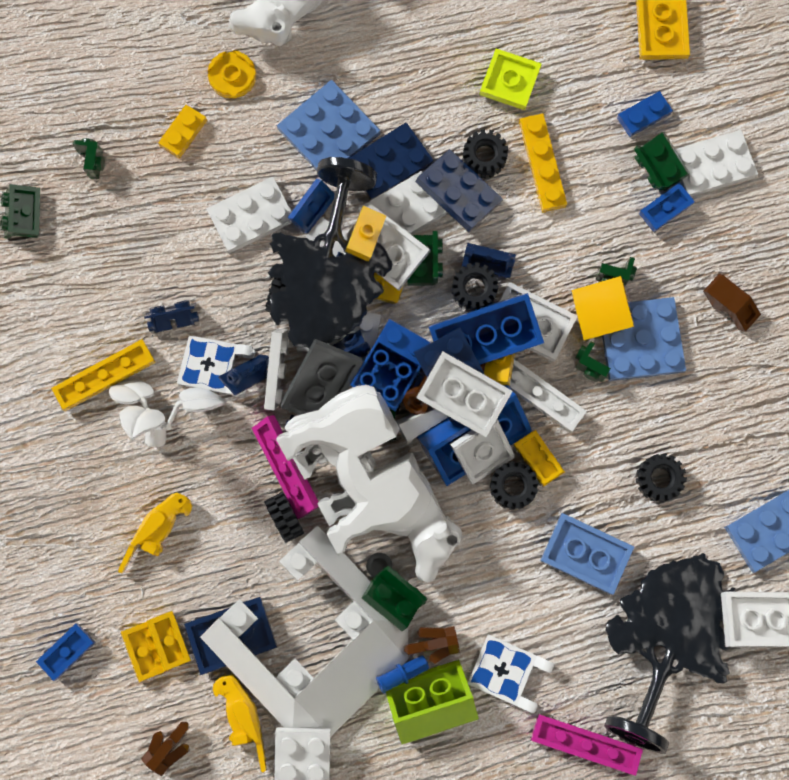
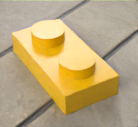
M185 105L159 140V146L180 159L207 122L206 116Z

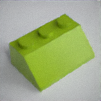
M459 659L428 669L408 680V684L402 683L386 691L401 745L479 719L474 699Z

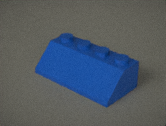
M528 293L429 326L433 341L460 327L480 365L544 343Z
M512 392L497 418L510 446L532 432L518 397ZM448 418L417 436L423 451L446 486L466 475L450 443L472 430L456 420L450 422Z

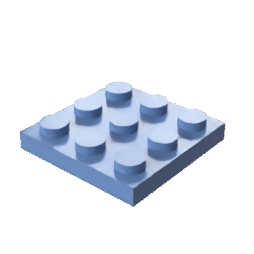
M332 79L277 125L280 133L316 171L318 163L322 159L328 157L350 158L380 135V129Z
M674 297L628 302L634 327L602 335L606 366L611 368L608 373L609 381L684 373L686 365Z

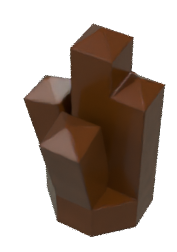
M419 373L402 400L406 410L414 415L424 414L430 407V405L416 398L427 379L421 373Z
M454 626L447 628L420 627L417 631L420 638L436 639L408 644L404 649V652L408 655L438 649L430 654L429 661L435 664L449 655L460 653Z
M180 722L165 741V735L162 731L154 733L148 751L141 758L149 769L163 776L170 766L190 751L189 745L185 743L176 748L190 729L188 722Z

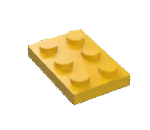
M636 0L639 59H688L690 56L686 0Z

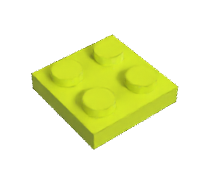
M496 48L479 95L525 110L542 63Z

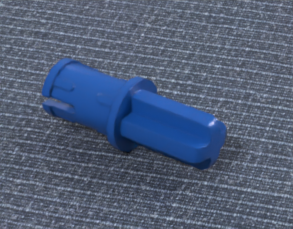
M419 656L403 665L397 664V668L380 677H376V681L384 694L386 691L402 683L408 684V680L427 671L429 664L424 656Z

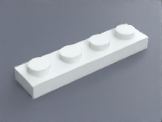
M514 359L510 385L507 386L571 433L587 411Z

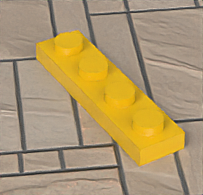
M544 114L520 118L519 126L542 213L566 208L567 201Z
M141 339L51 389L62 410L66 412L156 362L145 341Z

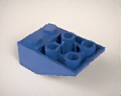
M389 319L350 386L369 385L374 387L377 392H380L389 409L396 411L422 369L413 352L431 342Z

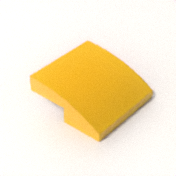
M621 276L571 290L584 340L634 327Z
M173 611L120 632L138 683L191 661Z

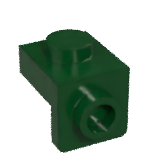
M90 138L74 140L73 146L79 154H86L83 170L89 178L99 179L100 171H103L105 166L102 148L98 142Z
M629 257L624 269L602 263L598 269L596 280L602 282L621 276L625 287L628 281H633L637 270V267L633 266L635 258Z
M590 341L587 347L582 345L575 359L579 360L575 368L584 372L583 375L589 380L603 382L611 368L589 357L595 345L594 342Z

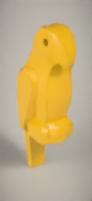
M174 493L146 515L126 551L118 569L119 573H124L139 546L142 550L155 556H159L163 552L162 542L172 531L176 515L185 514V516H188L192 511V501L187 496Z
M234 675L220 677L213 684V693L215 697L222 695L226 698V715L233 731L229 736V740L232 746L246 744L254 740L260 769L263 773L267 770L256 705L238 678Z

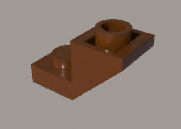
M718 274L703 291L713 309L728 312L740 331L746 332L761 315L752 297L722 274Z

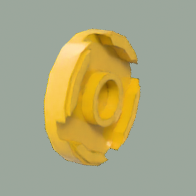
M240 51L219 53L208 66V80L211 88L216 94L224 98L235 99L246 95L251 91L256 82V71L253 61Z

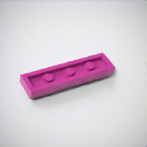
M275 415L267 416L252 427V430L297 519L303 518L319 508V501L308 480H304L294 459L288 461L282 452L276 438L283 431Z
M541 714L537 715L530 739L533 742L634 776L637 774L643 752L642 748Z

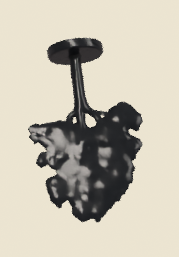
M328 157L318 163V177L325 183L337 187L329 225L323 234L315 237L314 241L308 238L284 235L281 232L271 235L272 242L269 244L273 249V253L278 252L283 264L276 263L268 271V274L271 278H280L281 282L286 286V291L272 293L270 315L275 325L288 320L290 327L288 338L295 347H307L310 349L314 339L329 344L335 339L340 340L344 335L353 331L355 327L360 326L363 317L367 314V304H371L373 299L379 297L384 292L383 286L374 278V273L377 272L381 277H385L392 269V260L386 249L379 242L376 243L369 262L345 252L348 241L342 235L341 225L348 190H371L377 181V172L372 167L354 159ZM324 240V246L320 247V242ZM335 241H338L344 250V255L341 257H335L333 254Z
M701 553L700 555L680 561L673 560L669 564H663L655 570H650L647 577L642 579L640 590H635L632 594L620 599V606L628 617L627 622H624L619 615H616L613 619L608 620L605 630L612 649L617 654L640 653L652 664L653 676L636 722L618 716H608L604 727L621 739L652 752L666 754L669 746V741L665 737L648 728L668 677L686 668L692 673L713 679L716 683L724 684L727 682V675L730 674L728 663H723L719 654V649L727 651L731 648L725 647V635L720 626V620L723 621L721 593L736 591L734 587L730 590H722L721 581L724 578V571L720 563L706 559V554ZM657 645L664 646L666 649L662 663L658 662L654 654V647ZM674 660H679L675 667L672 666Z

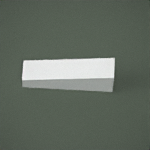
M430 406L424 414L414 415L412 413L395 421L400 428L402 436L409 442L448 417L446 414Z

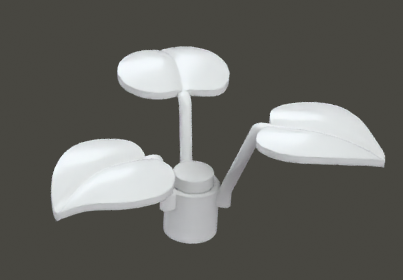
M127 380L119 382L109 389L110 397L117 403L135 404L139 401L142 403L143 407L130 406L120 412V423L131 440L145 433V443L150 447L165 445L166 430H171L172 422L181 406L186 411L201 412L225 405V401L210 390L189 388L180 392V401L176 402L168 421L165 422V416L162 412L148 408L146 398L154 395L153 388L149 384L138 380Z

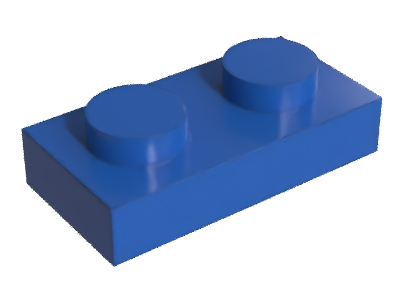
M659 91L619 113L617 119L628 136L632 137L671 115L673 110Z
M316 179L288 216V219L303 233L308 234L333 202L335 193L321 179Z
M679 182L640 210L639 215L650 229L656 232L691 207L695 201Z
M76 623L36 662L53 681H57L96 642L79 623Z

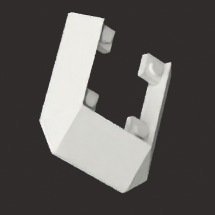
M316 526L279 562L297 581L317 563L353 602L334 620L349 635L352 641L314 678L296 659L290 662L276 677L239 639L258 619L240 599L218 618L200 638L284 728L331 729L332 736L380 688L376 677L397 668V664L403 665L408 660V654L404 652L406 645H408V628L404 631L399 630L362 599L371 581L344 553L337 555L328 536Z

